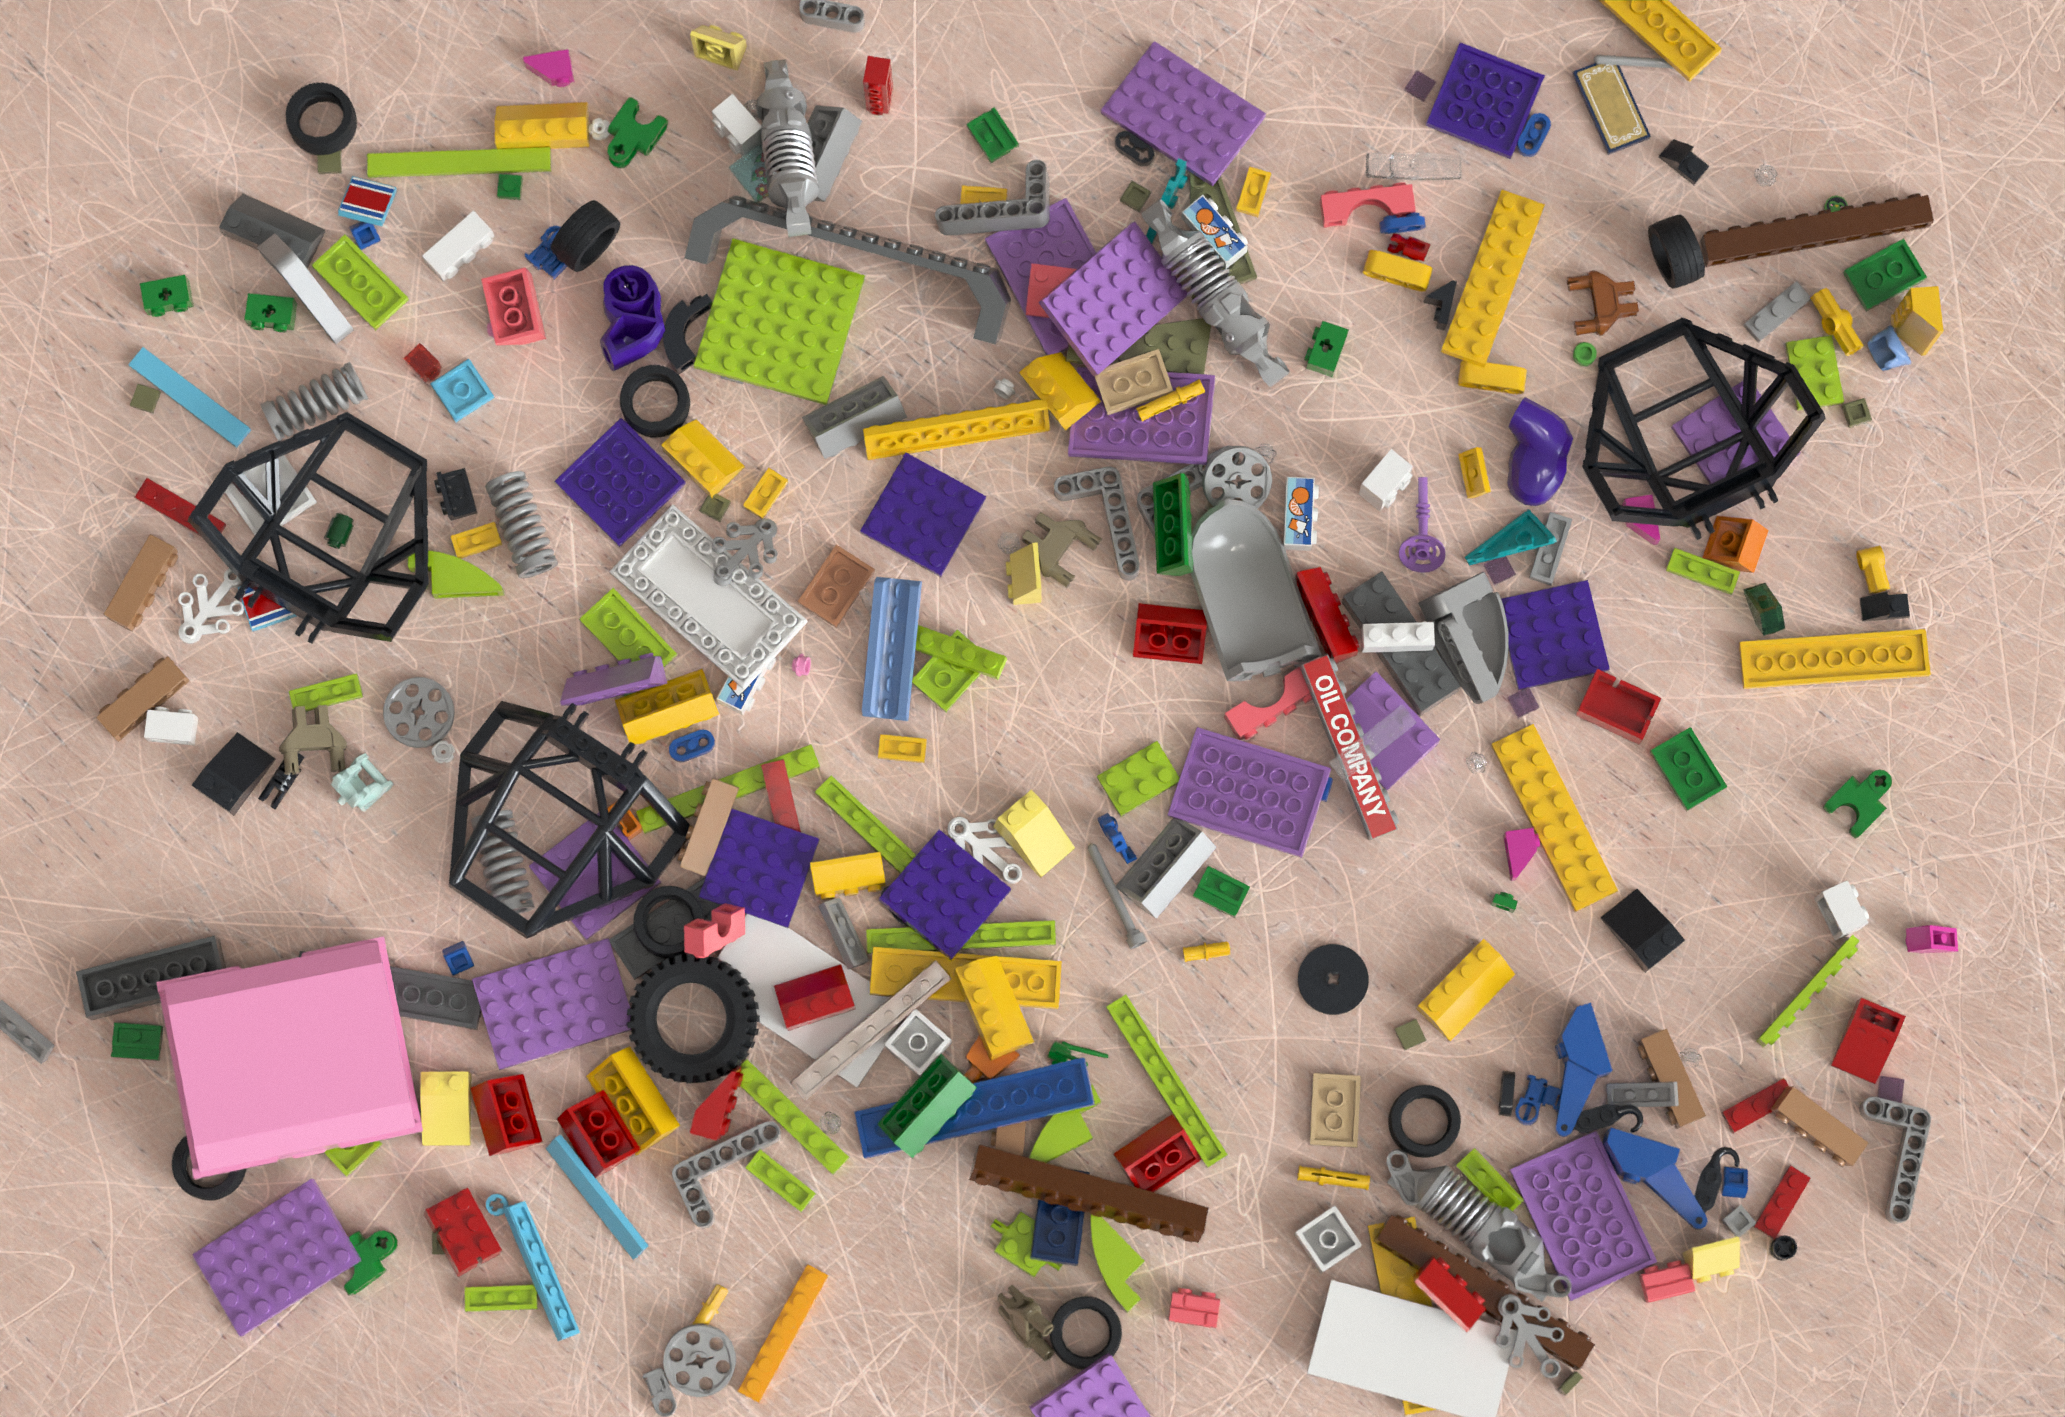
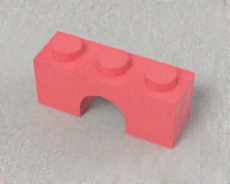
M724 903L712 910L711 921L697 918L685 925V953L693 954L697 958H706L714 951L722 949L723 946L745 934V908Z

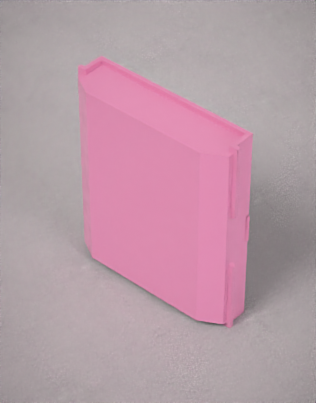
M384 936L304 952L299 958L244 969L235 966L156 982L161 999L194 1179L275 1163L277 1160L289 1157L300 1158L324 1153L328 1149L337 1147L342 1149L423 1132Z

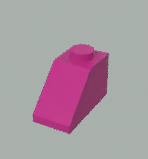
M568 49L523 57L526 69L552 86L565 87L575 82Z
M1653 494L1626 498L1622 503L1623 506L1655 509ZM1626 522L1628 528L1652 545H1657L1661 540L1658 525Z
M1533 828L1506 831L1503 835L1511 881H1515L1537 852V848L1540 847L1538 833L1534 834Z
M1934 925L1906 928L1905 942L1907 952H1958L1957 928Z

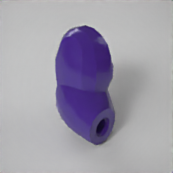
M626 265L614 269L606 276L603 283L604 313L611 324L601 337L600 346L604 358L612 371L629 365L652 352L658 346L665 332L661 314V295L658 287L648 272L634 265Z
M1524 397L1509 424V429L1515 436L1518 444L1510 454L1507 485L1510 493L1517 501L1524 505L1539 506L1549 501L1563 483L1567 473V456L1572 445L1573 436L1566 422L1558 415Z

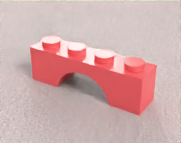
M1405 182L1395 183L1392 187L1375 185L1367 190L1351 188L1347 192L1342 193L1332 190L1325 192L1320 198L1323 228L1346 225L1350 214L1356 208L1363 205L1378 206L1386 211L1389 216L1395 215L1397 218L1406 217L1407 214L1416 212L1412 184L1406 185Z
M1300 667L1284 676L1283 696L1274 705L1259 708L1244 701L1225 713L1224 718L1238 740L1252 738L1258 733L1256 730L1263 725L1267 728L1277 722L1276 717L1284 713L1287 716L1297 709L1295 705L1302 701L1308 703L1313 700Z

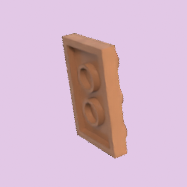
M836 544L799 598L798 604L837 628L874 574L875 569Z

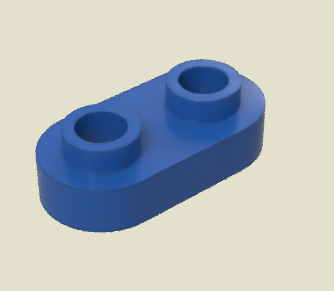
M1536 113L1529 118L1517 143V149L1521 155L1533 157L1540 150L1551 127V121L1547 115ZM1540 124L1542 129L1538 130L1534 125ZM1529 143L1532 145V148L1526 149L1524 145Z
M1410 213L1406 217L1400 218L1390 215L1384 217L1383 221L1379 223L1382 234L1412 232L1426 228L1425 217L1420 216L1419 213Z
M698 730L673 740L669 746V753L673 760L686 762L711 752L715 746V739L708 730ZM706 739L708 743L706 746H700L699 741ZM680 747H684L686 749V752L683 755H679L677 753V750Z

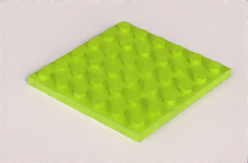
M733 238L696 356L694 368L827 405L865 275Z

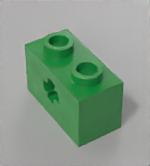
M186 275L140 283L143 306L148 316L160 317L165 315V312L174 311L180 313L187 311L190 307H194L190 282ZM166 294H170V296H168V300L165 301L164 299L166 298Z
M248 293L244 320L254 330L273 328L274 331L285 333L287 330H294L297 302L291 297ZM271 311H274L275 314H271L270 318H268L266 314H270Z
M1322 321L1321 327L1316 326L1312 336L1315 344L1313 349L1308 347L1304 359L1308 361L1306 369L1333 378L1349 329ZM1324 345L1329 346L1327 352L1322 351Z

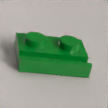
M995 107L966 124V127L991 164L1008 154L1015 147H1019L1018 141Z
M1208 866L1193 898L1235 918L1250 886Z
M114 1023L111 1057L160 1061L159 1055L163 1026Z

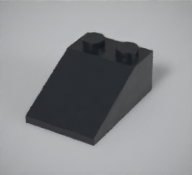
M237 732L205 766L192 786L235 816L276 759Z
M1638 889L1601 917L1602 921L1645 973L1685 941L1672 923Z

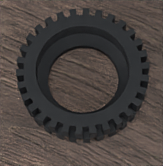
M687 954L663 960L662 964L653 966L650 973L643 975L641 984H637L634 988L636 990L635 996H631L629 1000L632 1006L631 1009H627V1015H630L627 1029H631L632 1035H629L631 1042H635V1052L641 1054L643 1057L641 1060L644 1064H649L652 1071L662 1074L661 1076L666 1079H673L675 1082L702 1083L726 1076L731 1073L732 1069L741 1065L742 1059L747 1058L749 1055L748 1050L753 1048L755 1041H753L754 1036L758 1035L759 1029L756 1026L757 1022H760V1015H757L756 1009H759L758 1002L754 1001L753 997L756 996L754 991L748 987L750 983L746 978H742V973L737 969H733L729 963L720 961L715 957L697 958L693 954ZM686 983L701 984L713 990L721 999L726 1012V1025L721 1038L712 1048L699 1054H683L672 1049L662 1039L657 1026V1011L664 996L673 988Z

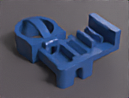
M560 226L549 227L540 237L542 243L530 255L525 253V258L529 263H532L537 270H541L542 265V269L554 280L568 267L551 250L552 241L561 228ZM556 231V232L548 239V236L550 235V233Z
M1109 813L1098 817L1097 820L1105 836L1111 842L1116 852H1120L1127 864L1136 860L1135 853L1130 846L1127 847L1121 831L1118 832L1117 820L1111 817Z
M1528 1075L1529 1085L1525 1097H1520L1515 1110L1516 1119L1523 1125H1532L1537 1121L1541 1104L1542 1106L1546 1104L1553 1106V1109L1558 1113L1560 1097L1556 1106L1555 1103L1558 1095L1561 1093L1559 1088L1550 1085L1544 1087V1085L1547 1086L1548 1084L1546 1079H1537L1536 1076ZM1527 1105L1524 1117L1521 1119L1518 1113L1519 1108ZM1534 1107L1536 1114L1534 1118L1528 1120L1531 1108Z

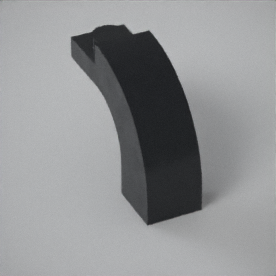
M707 294L703 297L701 295L695 297L690 302V306H687L681 300L671 310L664 325L665 332L663 334L664 348L670 364L678 375L695 363L696 356L686 344L685 334L689 325L694 320L711 309L713 303Z

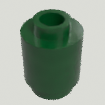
M336 513L335 517H332L324 539L327 540V545L335 549H340L341 546L346 547L354 527L352 525L354 520L346 515Z

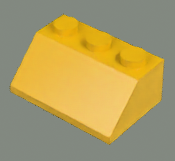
M1061 352L1038 357L1019 372L1040 400L1047 399L1048 410L1064 430L1068 429L1101 402L1069 362H1066V358Z
M697 419L678 428L661 444L664 453L711 498L718 494L745 468Z
M880 852L810 863L816 897H821V900L833 899L835 894L844 893L845 896H853L859 894V890L868 889V892H878L882 890V887L886 886Z

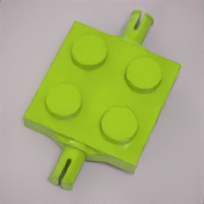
M1021 1211L1014 1222L1008 1226L995 1219L991 1228L1002 1234L1001 1242L994 1251L996 1254L1035 1278L1040 1268L1046 1264H1049L1058 1271L1061 1269L1063 1264L1030 1259L1035 1220Z

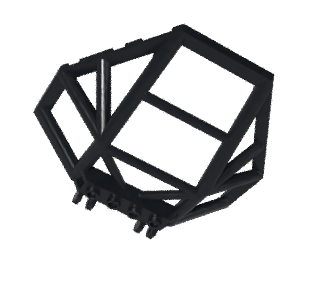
M1682 317L1599 357V371L1596 390L1593 394L1592 416L1589 420L1585 445L1586 454L1582 468L1612 521L1690 527L1696 540H1699L1702 537L1700 530L1695 525L1703 521L1706 530L1711 534L1715 530L1709 520L1710 517L1753 497L1758 508L1761 510L1765 508V503L1759 494L1767 491L1769 499L1773 504L1778 502L1777 495L1772 487L1826 418L1795 365L1786 362V364L1775 359V356L1747 344H1738L1726 335L1710 332ZM1684 336L1709 379L1633 415L1614 368ZM1707 345L1744 360L1742 404L1708 350ZM1759 366L1778 376L1756 402ZM1714 386L1741 432L1657 471L1637 423ZM1789 386L1807 415L1774 457L1756 427ZM1608 393L1634 452L1603 429ZM1740 442L1726 476L1710 485L1668 477ZM1600 444L1626 464L1598 462ZM1750 445L1759 461L1739 470ZM1604 477L1647 481L1663 509L1619 505ZM1666 486L1695 492L1675 501Z
M348 412L338 415L337 418L310 430L306 429L296 433L293 437L282 442L277 441L249 453L246 457L235 462L233 460L226 463L188 517V522L243 583L234 598L240 601L248 587L255 590L248 600L247 606L250 608L255 605L262 594L303 619L295 632L297 636L300 637L304 633L308 623L316 627L308 637V642L311 644L314 643L321 630L392 642L429 585L427 459ZM345 430L411 469L389 515L316 473ZM320 440L317 447L280 498L279 457ZM264 463L266 498L243 474V472ZM310 480L384 523L360 572L280 525ZM231 483L264 519V523L242 555L234 549L207 518ZM414 497V539L384 556ZM279 536L350 578L308 586L299 584L290 578ZM269 539L271 540L278 570L257 559ZM415 554V575L389 571L395 565ZM369 583L409 589L386 624L347 618ZM349 588L337 606L316 594Z
M501 701L460 754L449 887L526 939L555 925L583 916L584 913L591 910L600 909L631 896L632 893L654 886L688 840L685 837L690 824L638 768L648 752L645 750L639 752L632 764L626 759L634 750L635 744L633 742H630L622 754L619 755L582 731L580 728L587 720L589 713L586 711L582 712L573 725L568 720L576 711L577 705L574 703L570 704L561 717ZM505 719L537 727L536 731L511 763L479 755ZM545 741L566 753L564 755L532 759ZM579 762L590 769L599 816L529 769ZM471 768L494 774L470 789ZM520 775L598 826L566 871L494 824ZM602 778L623 791V794L609 812ZM495 790L465 845L468 806ZM639 795L648 802L674 831L648 868L613 831ZM489 832L559 878L529 920L465 878ZM611 852L636 878L613 887ZM597 853L599 893L555 911L558 904Z

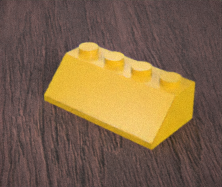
M588 102L496 106L494 124L497 149L589 147Z
M1939 286L1910 288L1899 306L1895 309L1894 314L1891 315V325L1895 328L1897 336L1921 356L1929 352L1944 331Z
M703 668L669 680L665 685L641 690L615 700L629 743L633 742L635 745L643 744L650 739L665 736L675 730L687 728L692 724L703 720H710L714 716L719 715Z
M1483 938L1416 1009L1445 1038L1451 1041L1512 979L1515 973L1504 958Z
M998 956L978 959L955 968L954 977L990 1061L1034 1043Z
M631 1046L611 1054L586 1076L596 1093L603 1089L605 1090L641 1149L635 1154L636 1156L670 1135L680 1126Z

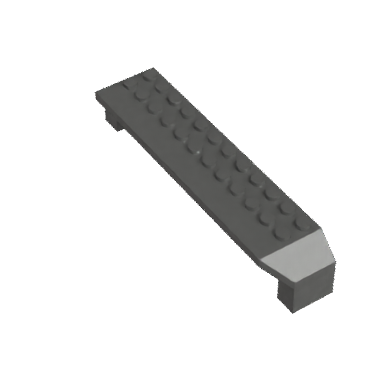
M734 195L694 218L685 259L703 264H708L715 260L722 229L742 217L787 229V209L776 208L762 202H755ZM809 216L812 233L808 234L809 236L964 278L981 306L973 339L995 345L1001 339L1011 298L997 268Z

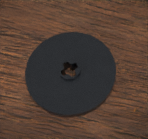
M1338 944L1323 945L1311 951L1303 960L1298 972V987L1305 1002L1314 1010L1327 1015H1340L1353 1010L1363 1000L1368 989L1369 976L1364 961L1352 949ZM1329 974L1332 976L1337 974L1339 976L1337 980L1338 985L1334 983L1328 984Z

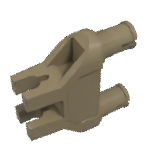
M1040 512L1035 519V523L1047 531L1048 534L1042 540L1027 530L1022 536V542L1027 545L1038 542L1042 575L1044 577H1053L1067 588L1075 578V575H1072L1058 565L1061 557L1074 540H1080L1094 551L1102 538L1086 529L1085 523L1081 520L1055 522Z
M318 705L314 709L315 724L307 725L305 706L292 709L293 729L279 747V752L284 755L285 775L300 773L297 754L300 751L327 750L330 752L331 772H337V770L341 772L346 769L344 750H346L347 742L329 723L327 705Z
M1011 1285L1008 1288L1009 1294L1013 1296L1011 1299H1007L1002 1293L998 1295V1301L1001 1304L998 1307V1312L1011 1327L1017 1339L1026 1348H1032L1044 1361H1047L1054 1355V1349L1042 1336L1049 1335L1054 1327L1041 1314V1307L1032 1298L1026 1297L1016 1287Z

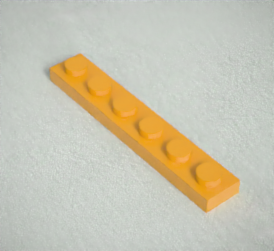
M807 1264L738 1392L758 1403L761 1401L828 1278L827 1274Z

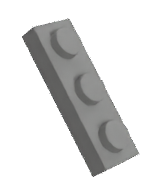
M1796 281L1743 326L1759 343L1807 304L1811 297Z
M1550 512L1545 527L1555 536L1557 542L1539 547L1529 579L1552 585L1571 526V518Z
M836 898L820 904L818 907L847 969L869 962L841 899Z
M3 1000L0 1001V1029L40 1064L44 1063L55 1045Z
M1677 1082L1607 1084L1608 1105H1633L1635 1107L1678 1106Z

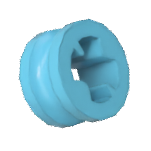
M493 1194L486 1201L487 1211L494 1216L503 1215V1209L508 1207L507 1199L500 1194ZM497 1198L502 1200L500 1203L503 1204V1208H498L497 1212L492 1210L494 1207L491 1206V1202H496Z

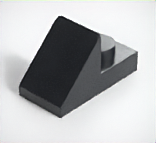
M1673 139L1659 155V158L1691 184L1695 185L1708 170L1709 165L1692 152L1694 148L1692 145Z
M1452 280L1427 295L1423 303L1439 306L1436 307L1433 320L1438 321L1436 329L1444 331L1446 329L1457 281Z
M1888 592L1860 598L1862 622L1910 617L1907 593L1888 595Z

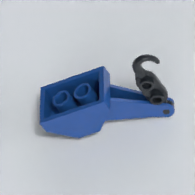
M1587 1003L1577 1006L1568 1018L1555 1046L1558 1059H1562L1565 1064L1555 1132L1560 1137L1568 1136L1573 1130L1588 1133L1611 1126L1624 1115L1633 1114L1637 1118V1123L1630 1131L1634 1133L1642 1127L1644 1121L1642 1112L1633 1105L1616 1106L1606 1104L1582 1111L1596 1079L1609 1075L1613 1070L1592 1004Z
M1610 1128L1605 1132L1602 1141L1617 1175L1623 1177L1622 1181L1635 1185L1637 1182L1643 1181L1696 1230H1700L1707 1225L1708 1219L1705 1213L1712 1209L1715 1204L1722 1180L1721 1157L1729 1154L1734 1158V1165L1736 1167L1740 1163L1739 1155L1734 1149L1730 1147L1718 1148L1713 1153L1709 1163L1701 1171L1695 1194L1693 1195L1675 1165L1680 1151L1679 1148L1614 1128Z

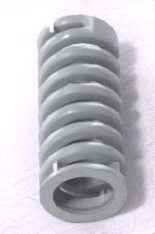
M351 362L344 364V367L340 368L342 374H346L349 385L338 369L332 370L337 389L328 375H321L326 395L315 379L310 380V387L315 401L304 385H300L298 390L304 406L295 392L289 390L287 396L293 412L281 395L277 396L276 402L282 418L274 408L276 406L273 401H266L261 404L262 410L278 441H282V438L285 437L284 434L289 437L292 436L294 433L293 426L298 431H303L305 428L304 420L310 426L315 425V415L320 420H326V409L330 414L336 415L338 413L337 403L343 410H347L349 408L348 397L354 404H359L362 400H368L367 394Z
M515 471L496 477L489 481L485 488L491 499V504L497 507L495 515L501 519L499 526L505 530L503 534L504 539L510 541L508 543V550L513 553L512 561L518 564L515 566L518 577L529 578L553 569L558 565V561L553 549H545L530 556L521 557L526 552L541 549L550 543L549 538L543 537L525 545H518L522 541L544 534L546 531L544 526L533 527L520 534H513L517 530L538 524L542 519L540 515L536 514L525 517L515 523H509L514 518L526 516L537 510L535 503H529L512 511H505L509 507L530 501L533 498L531 492H524L507 500H501L506 495L515 494L528 488L529 483L523 481L526 479L525 472ZM515 478L514 480H512V481H510V482L504 483L505 481H507V480H509V479Z
M501 810L494 824L501 829L513 827L515 821L509 820L513 818V812L511 810ZM482 815L471 819L473 830ZM508 832L513 837H518L517 832ZM495 835L487 836L479 853L483 855L480 863L486 867L483 871V876L489 879L486 882V888L492 891L490 895L518 914L534 909L530 892L501 896L507 892L528 887L529 881L522 880L514 883L498 884L504 880L525 875L526 869L518 868L511 871L495 872L506 866L522 863L523 857L515 856L507 859L492 860L503 854L517 852V850L510 845L489 848L504 841Z

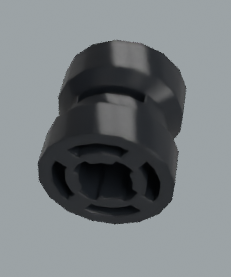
M1780 1236L1770 1244L1771 1255L1780 1261L1792 1258L1797 1252V1243L1790 1236Z

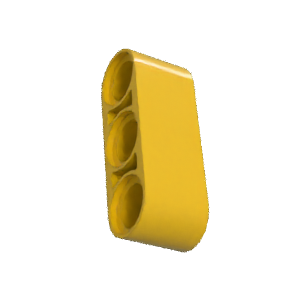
M1369 250L1363 274L1401 287L1426 292L1433 268L1426 264L1382 251Z
M1462 360L1460 362L1458 385L1494 392L1523 394L1527 370L1522 367L1486 362L1485 367H1481Z

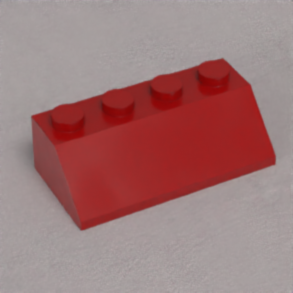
M1321 567L1297 572L1295 576L1297 586L1325 654H1328L1329 658H1334L1336 664L1357 656V648H1360L1359 642L1355 635L1351 636L1348 629L1350 627L1349 619L1346 614L1342 615L1338 607L1341 606V602L1337 593H1332L1329 585L1332 582L1328 573H1323Z

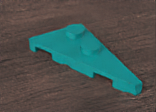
M1180 158L1176 162L1175 176H1171L1161 198L1170 209H1174L1179 198L1176 196L1178 189L1183 190L1188 179L1185 176L1187 162ZM1149 226L1146 237L1153 244L1157 232Z
M1528 509L1464 558L1469 565H1474L1554 544L1557 541L1555 536Z

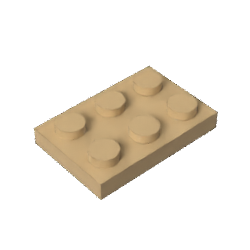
M1159 349L1109 365L1095 376L1108 415L1155 400L1173 392Z
M1313 1073L1309 1145L1358 1147L1361 1076Z

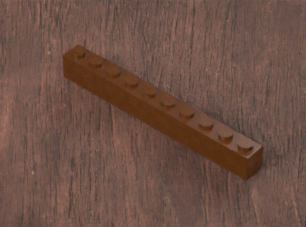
M1917 193L1909 195L1907 199L1899 200L1895 197L1879 204L1872 201L1864 203L1862 207L1854 208V206L1850 205L1834 212L1827 209L1819 211L1817 215L1812 216L1804 213L1795 216V219L1786 220L1785 217H1782L1767 224L1759 221L1750 224V227L1742 228L1740 225H1737L1722 232L1714 229L1705 232L1700 243L1705 266L1710 267L1930 228L1934 218L1929 196H1921V194Z
M980 1144L974 1155L969 1177L970 1181H974L979 1185L996 1187L1004 1192L1018 1193L1026 1198L1040 1199L1048 1204H1058L1068 1207L1073 1211L1080 1210L1091 1213L1095 1217L1109 1218L1117 1223L1131 1224L1143 1230H1153L1160 1232L1164 1236L1182 1238L1186 1242L1199 1243L1205 1231L1209 1207Z
M1393 1215L1389 1216L1373 1241L1417 1270L1432 1256L1436 1259L1439 1257L1443 1258L1450 1265L1448 1270L1454 1276L1459 1274L1468 1283L1465 1287L1471 1293L1477 1291L1485 1299L1483 1304L1486 1310L1484 1313L1502 1323L1503 1316L1499 1313L1498 1303L1505 1295H1515L1521 1300L1523 1305L1536 1307L1529 1302L1530 1298L1520 1292L1515 1294L1509 1290L1510 1286L1499 1279L1495 1281L1489 1277L1490 1273L1479 1266L1475 1268L1468 1264L1469 1260L1458 1253L1454 1255L1449 1252V1247L1438 1240L1434 1242L1427 1238L1429 1234L1420 1228L1413 1229L1407 1225L1408 1221L1400 1215L1395 1217ZM1512 1302L1506 1304L1507 1311L1514 1309ZM1540 1310V1318L1544 1319L1547 1317L1546 1310ZM1521 1314L1526 1323L1547 1328H1561L1564 1332V1337L1559 1342H1554L1548 1337L1535 1335L1544 1351L1575 1371L1582 1368L1595 1346L1590 1341V1336L1581 1331L1578 1333L1570 1329L1571 1325L1561 1318L1556 1320L1550 1316L1547 1321H1539L1535 1316ZM1512 1320L1510 1329L1518 1331V1327ZM1554 1330L1552 1332V1337L1554 1339H1558L1560 1337V1332L1558 1330Z

